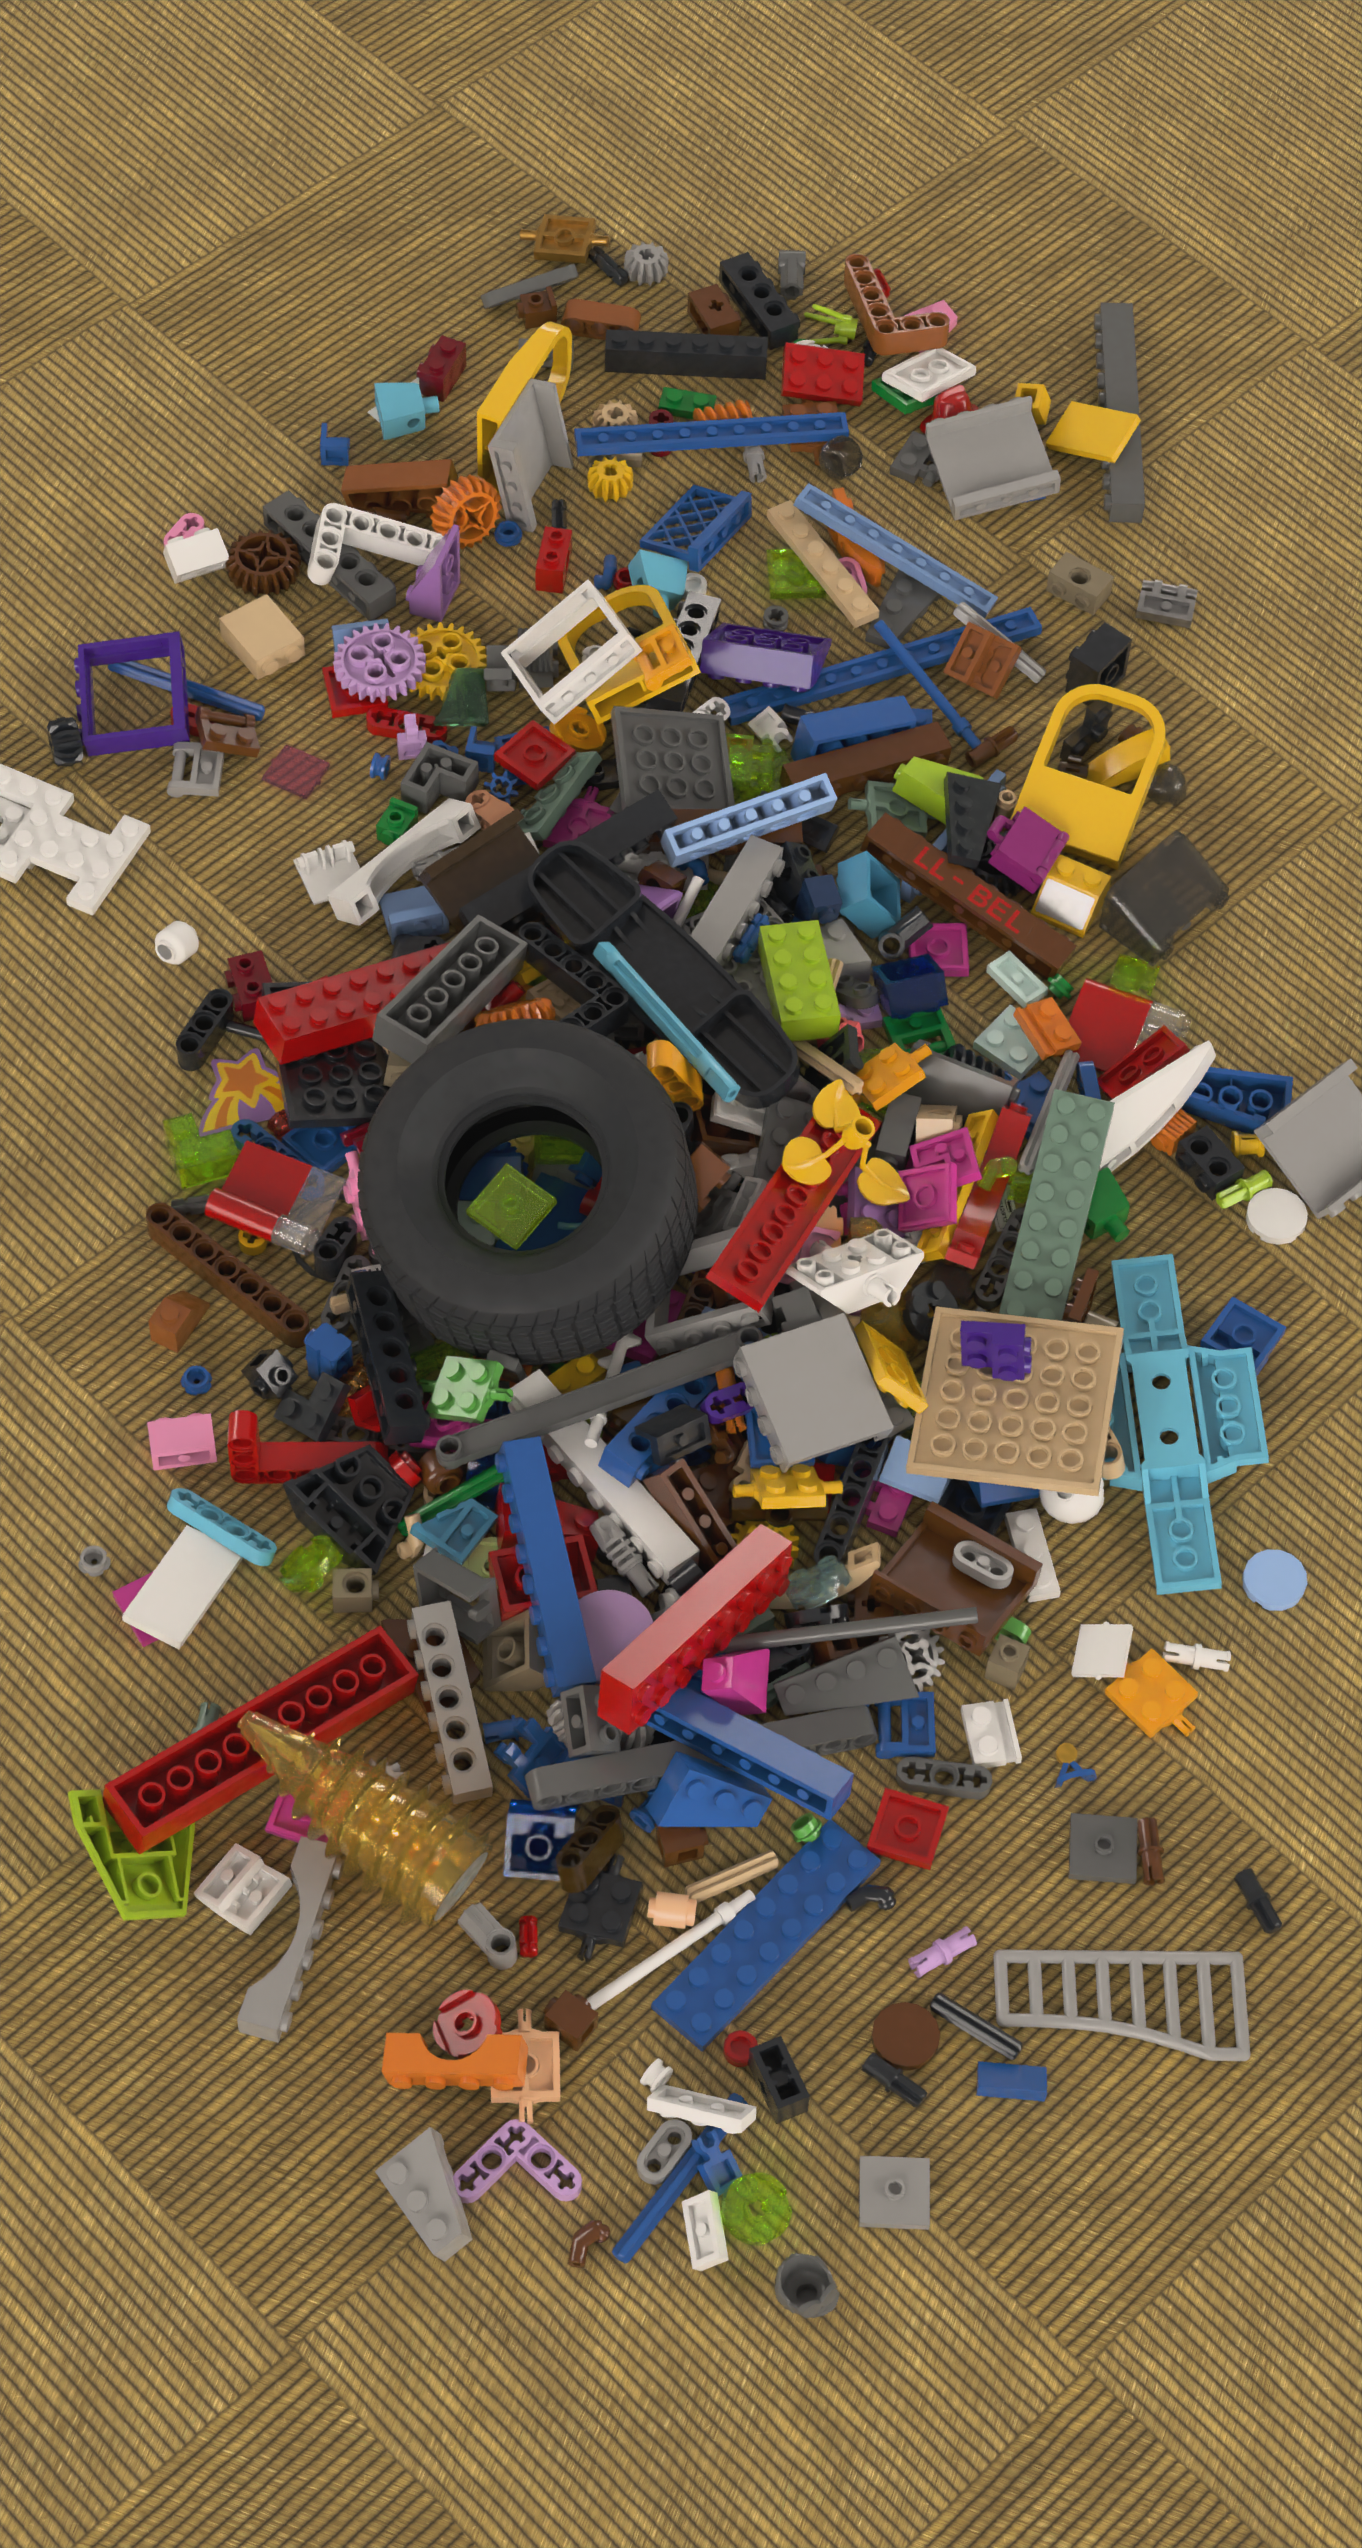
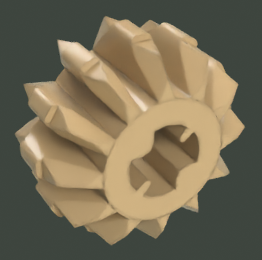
M621 399L617 403L609 400L607 405L599 404L598 409L594 411L592 418L593 427L638 425V415L636 410H632L630 403L623 405Z

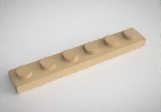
M791 500L767 510L768 520L854 628L879 618L880 610L799 509L793 506L794 503Z

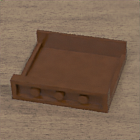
M932 1501L926 1508L923 1522L881 1572L878 1570L873 1572L868 1593L898 1609L905 1615L977 1607L978 1623L933 1628L931 1630L955 1642L964 1650L980 1657L1037 1585L1043 1564ZM961 1541H974L1006 1558L1012 1563L1014 1568L1011 1583L1005 1588L994 1589L961 1572L952 1562L955 1546Z

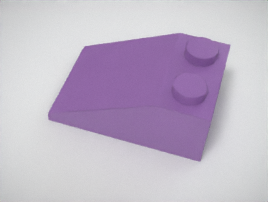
M454 524L429 553L424 565H419L416 572V581L414 585L409 586L406 594L410 614L442 622L460 584L458 525Z

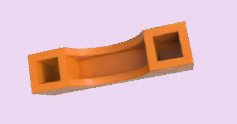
M386 2033L382 2074L389 2085L399 2089H409L412 2085H425L427 2088L435 2090L444 2089L446 2086H459L465 2090H477L480 2086H493L497 2090L510 2091L513 2090V2087H524L528 2046L522 2035L487 2034L482 2045L471 2055L457 2060H445L429 2052L428 2046L420 2033Z

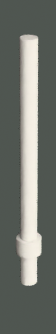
M747 1890L731 1902L725 1901L714 1908L712 1915L587 1998L591 2008L596 2010L721 1924L724 1926L729 1924L737 1913L756 1899L754 1894Z

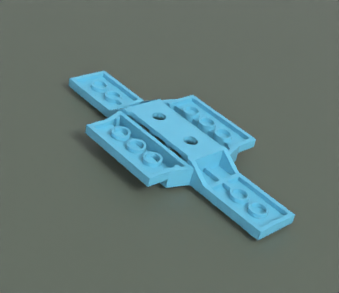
M1173 1254L1112 1260L1111 1268L1119 1325L1121 1328H1124V1336L1122 1342L1123 1353L1120 1355L1110 1428L1121 1445L1125 1461V1471L1119 1478L1109 1480V1484L1114 1487L1143 1491L1157 1595L1221 1589L1222 1582L1208 1484L1236 1473L1237 1466L1269 1463L1252 1347L1214 1350L1187 1345ZM1187 1366H1189L1202 1456L1199 1454L1196 1429L1194 1423L1192 1402L1186 1368ZM1131 1372L1133 1374L1145 1459L1141 1465L1128 1373ZM1158 1376H1164L1170 1380V1385L1165 1389H1157L1152 1385V1381ZM1165 1431H1173L1178 1435V1440L1173 1444H1165L1160 1440V1435ZM1106 1458L1104 1462H1111L1116 1458Z

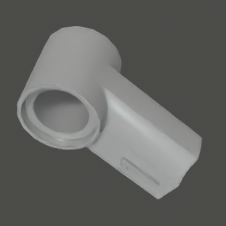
M481 1903L472 1904L464 1910L462 1916L458 1919V1924L487 1955L490 1965L499 1970L512 1967L518 1958L514 1934L509 1929L503 1928ZM501 1945L509 1947L504 1952L494 1951L496 1947Z

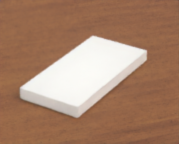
M186 1525L123 1613L122 1621L180 1650L243 1557L206 1534Z

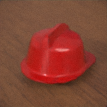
M958 384L936 395L933 413L921 422L920 431L925 434L926 423H930L934 419L949 418L963 411L978 410V406L971 404L963 385Z

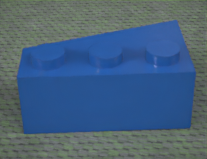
M676 1751L650 1798L646 1809L658 1827H757L771 1803L772 1797L763 1785L740 1773Z

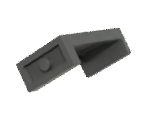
M919 1039L912 1046L910 1053L914 1052L915 1050L923 1046L925 1043L926 1045H928V1047H930L931 1043ZM932 1051V1055L918 1063L924 1071L926 1078L904 1092V1094L921 1097V1104L958 1106L957 1115H963L964 1127L967 1117L971 1113L993 1109L999 1116L1003 1105L1010 1106L1011 1102L1017 1103L1021 1090L1017 1088L1020 1079L1016 1077L1009 1081Z

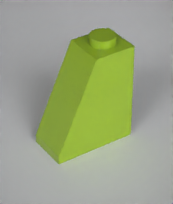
M914 756L907 765L902 763L893 777L897 781L892 791L946 825L944 778L947 772L983 780L984 778Z

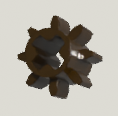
M1069 755L1067 761L1060 760L1058 771L1087 780L1089 765L1082 764L1083 757Z

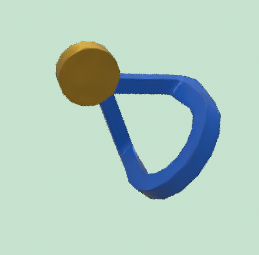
M1063 1743L1057 1748L1055 1757L1062 1764L1054 1788L1061 1787L1064 1781L1079 1776L1087 1782L1097 1779L1095 1770L1082 1769L1075 1762L1077 1750L1072 1744ZM1068 1766H1070L1074 1770L1072 1772L1066 1773Z

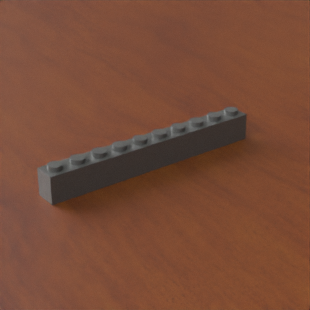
M1101 302L1099 313L1094 314V330H1098V333L1095 334V349H1099V353L1096 354V369L1101 371L1097 374V389H1102V392L1098 394V407L1137 414L1140 418L1133 303ZM1139 423L1116 462L1101 461V469H1106V473H1103L1102 489L1107 490V494H1104L1103 508L1104 511H1108L1109 522L1142 523L1145 496Z

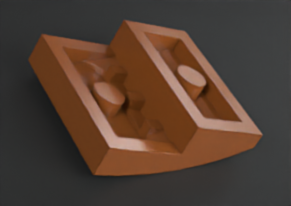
M968 621L943 673L998 699L1023 648Z

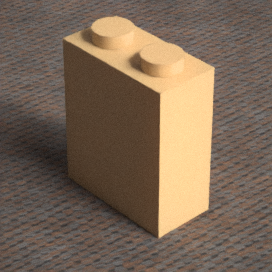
M267 594L219 618L222 639L257 680L266 675H271L278 669L289 663L296 662L305 656L303 635Z

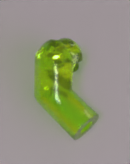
M1008 1156L991 1159L981 1174L982 1179L978 1180L976 1185L990 1192L997 1178L1012 1176L1016 1173V1160Z

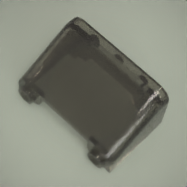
M1175 830L1110 888L1104 899L1099 927L1153 967L1161 959L1166 960L1171 955L1174 949L1172 945L1174 936L1206 907L1211 911L1217 908L1220 910L1227 904L1230 895H1228L1229 887L1190 839L1180 831Z

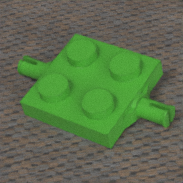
M446 1356L436 1381L426 1379L419 1381L423 1392L432 1393L426 1409L430 1417L483 1424L486 1414L494 1401H512L510 1398L513 1397L512 1389L499 1388V1380L504 1366L498 1361Z

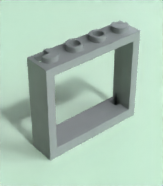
M738 1227L693 1240L689 1256L680 1276L712 1267ZM774 1290L759 1313L741 1302L668 1323L670 1291L664 1301L646 1319L645 1338L660 1356L703 1344L738 1331L744 1326L760 1328L771 1325L773 1315L771 1298L774 1297Z

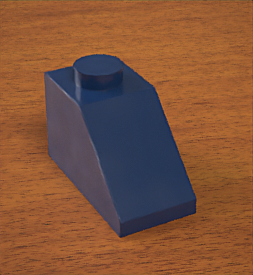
M832 874L804 878L793 911L796 918L802 921L819 920V923L822 924L837 920L843 903Z

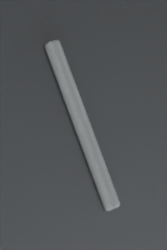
M1071 1049L1064 1052L1018 1164L1019 1172L1030 1175L1035 1169L1054 1089L1067 1090L1080 1058L1078 1052H1073Z

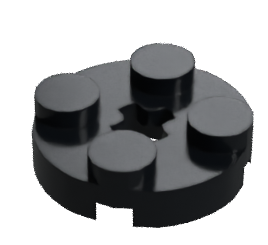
M938 1280L935 1282L925 1281L911 1287L906 1292L903 1301L906 1300V1309L902 1310V1318L907 1330L915 1339L929 1342L934 1318L929 1317L927 1314L930 1310L929 1307L935 1313V1307L958 1309V1305L944 1282Z
M848 1603L787 1613L784 1614V1620L787 1629L850 1622Z

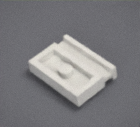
M1003 1699V1702L994 1703V1701L961 1706V1716L973 1765L991 1768L1005 1766L1006 1763L1011 1762L1021 1763L1022 1756L1008 1699Z

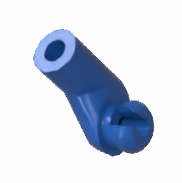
M612 554L604 557L603 575L597 574L594 576V586L597 590L604 589L606 591L612 586L617 572V558Z
M700 858L676 866L680 868V871H685L689 867L693 872V876H698L704 880L702 886L709 882L706 864Z

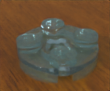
M827 1556L821 1559L817 1565L807 1570L799 1569L793 1572L788 1578L791 1584L786 1591V1595L795 1609H798V1605H803L806 1610L816 1608L837 1597L839 1593L836 1589L842 1583L846 1588L850 1582V1575L845 1565L837 1561L835 1556Z

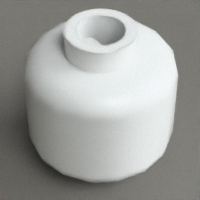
M182 921L172 922L157 933L155 937V951L158 957L164 962L173 965H179L197 952L199 947V939L195 929Z

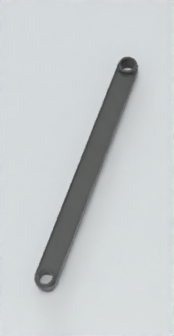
M744 1326L740 1330L461 1432L445 1435L436 1444L437 1461L445 1469H456L465 1463L498 1452L505 1441L542 1436L589 1419L597 1414L611 1411L733 1366L734 1356L740 1347L747 1345L744 1344L745 1342L763 1340V1334L755 1326ZM448 1450L456 1451L453 1454H444Z

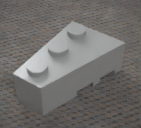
M840 918L820 927L827 958H835L843 962L840 976L850 975L863 982L869 981L872 960L844 920Z
M429 2127L375 2170V2173L432 2254L443 2261H447L473 2239L461 2198L458 2196L455 2187L454 2175L451 2165H449L442 2135Z

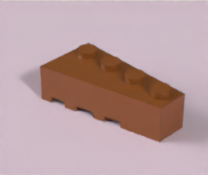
M452 459L346 466L341 492L346 505L361 511L370 510L371 507L394 510L404 509L406 516H410V512L424 513L426 518H430L429 516L434 513L431 506L438 502L435 496H441L443 493L442 487L448 488L450 480L457 482L459 477Z

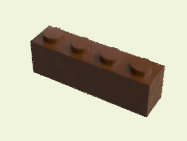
M684 1458L660 1467L643 1479L653 1498L700 1550L698 1566L705 1574L737 1546Z

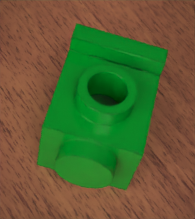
M391 797L388 808L376 824L377 840L389 846L418 823V807Z

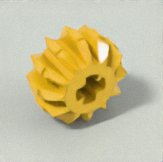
M604 456L602 462L594 460V464L587 473L588 488L590 492H593L595 499L603 497L605 503L608 499H613L617 503L619 497L626 498L628 492L632 491L633 471L632 467L627 466L626 460L618 462L616 456L612 460H608Z

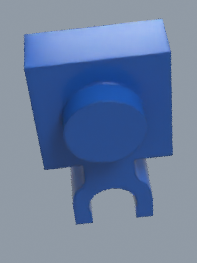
M715 2129L704 2133L709 2142L708 2147L704 2146L701 2137L691 2140V2144L694 2150L702 2155L704 2162L697 2165V2168L707 2189L717 2192L718 2196L744 2182L745 2179L731 2150L720 2151L719 2138Z

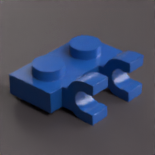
M520 1718L513 1729L522 1738L532 1743L529 1749L523 1754L514 1742H510L508 1746L505 1743H500L493 1753L502 1762L513 1768L507 1776L530 1798L525 1775L538 1767L563 1763L568 1755V1748L553 1733L552 1726L545 1727L543 1730L534 1718H529L528 1721Z

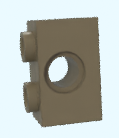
M1066 552L1049 571L1046 591L1073 604L1078 609L1094 615L1111 595L1114 576Z

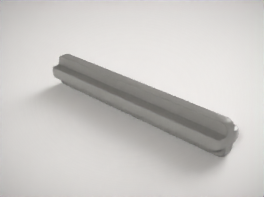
M961 602L955 608L954 616L965 625L969 621L1012 642L965 602ZM1023 650L1021 651L1014 666L1032 681L1038 683L1045 676L1046 669Z

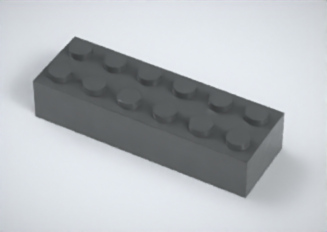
M478 914L377 1014L372 1040L408 1062L413 1063L431 1048L459 1034L523 969L528 943Z

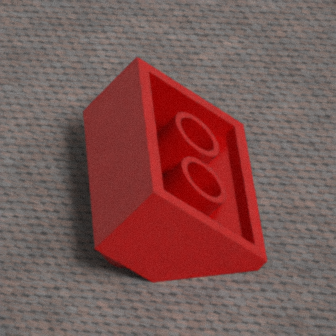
M583 1534L564 1537L578 1600L598 1591ZM515 1547L489 1551L490 1578L495 1577L501 1622L528 1610L532 1603L530 1594L526 1595L524 1593L522 1577L525 1575L523 1564H518Z

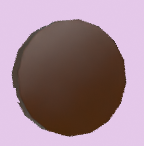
M902 2002L892 2004L880 2012L874 2021L871 2040L875 2053L896 2069L901 2068L904 2071L920 2069L934 2057L938 2050L940 2031L937 2021L928 2010L918 2004Z

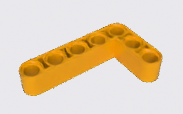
M656 1040L650 1042L646 1048L647 1068L658 1079L673 1103L685 1102L690 1105L693 1111L700 1109L703 1106L702 1076L669 1041Z

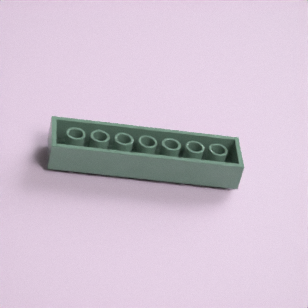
M1054 1089L999 1314L1063 1321L1113 1116L1114 1102Z

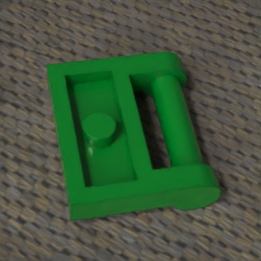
M939 1004L883 1017L882 1026L890 1045L896 1043L905 1052L910 1053L911 1048L905 1049V1044L940 1036L941 1041L931 1043L930 1050L942 1053L952 1045H955V1040Z

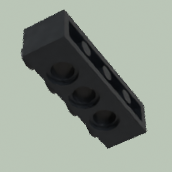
M749 252L721 261L719 282L758 336L768 337L767 348L769 351L784 346L786 342L792 343L797 340L798 329L800 328L799 317L787 306L784 296L779 295L772 280L767 278L762 272L759 262L754 261Z

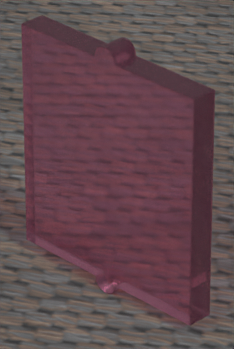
M286 744L276 759L273 758L271 760V766L263 775L262 780L307 799L316 785L321 784V778L329 769L330 763Z

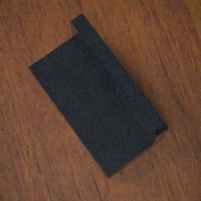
M681 1404L634 1427L635 1434L650 1440L653 1463L661 1467L712 1443L707 1413L686 1404Z

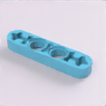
M176 1488L171 1491L167 1502V1509L173 1515L255 1565L268 1566L272 1563L277 1550V1546L273 1541L190 1490Z

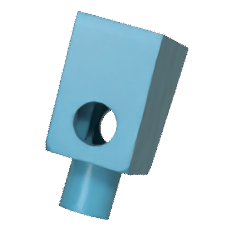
M374 383L375 404L384 440L424 430L426 428L425 414L440 411L438 397L422 398L420 387L417 383Z
M639 549L628 564L632 586L649 585L656 588L669 612L683 598L688 561ZM653 609V615L657 618H660L658 613Z

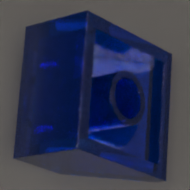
M511 1799L507 1814L503 1876L560 1881L556 1866V1856L575 1833L577 1805L538 1811L533 1808L532 1801Z

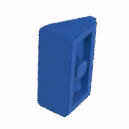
M978 2061L976 2096L1045 2102L1047 2096V2067Z

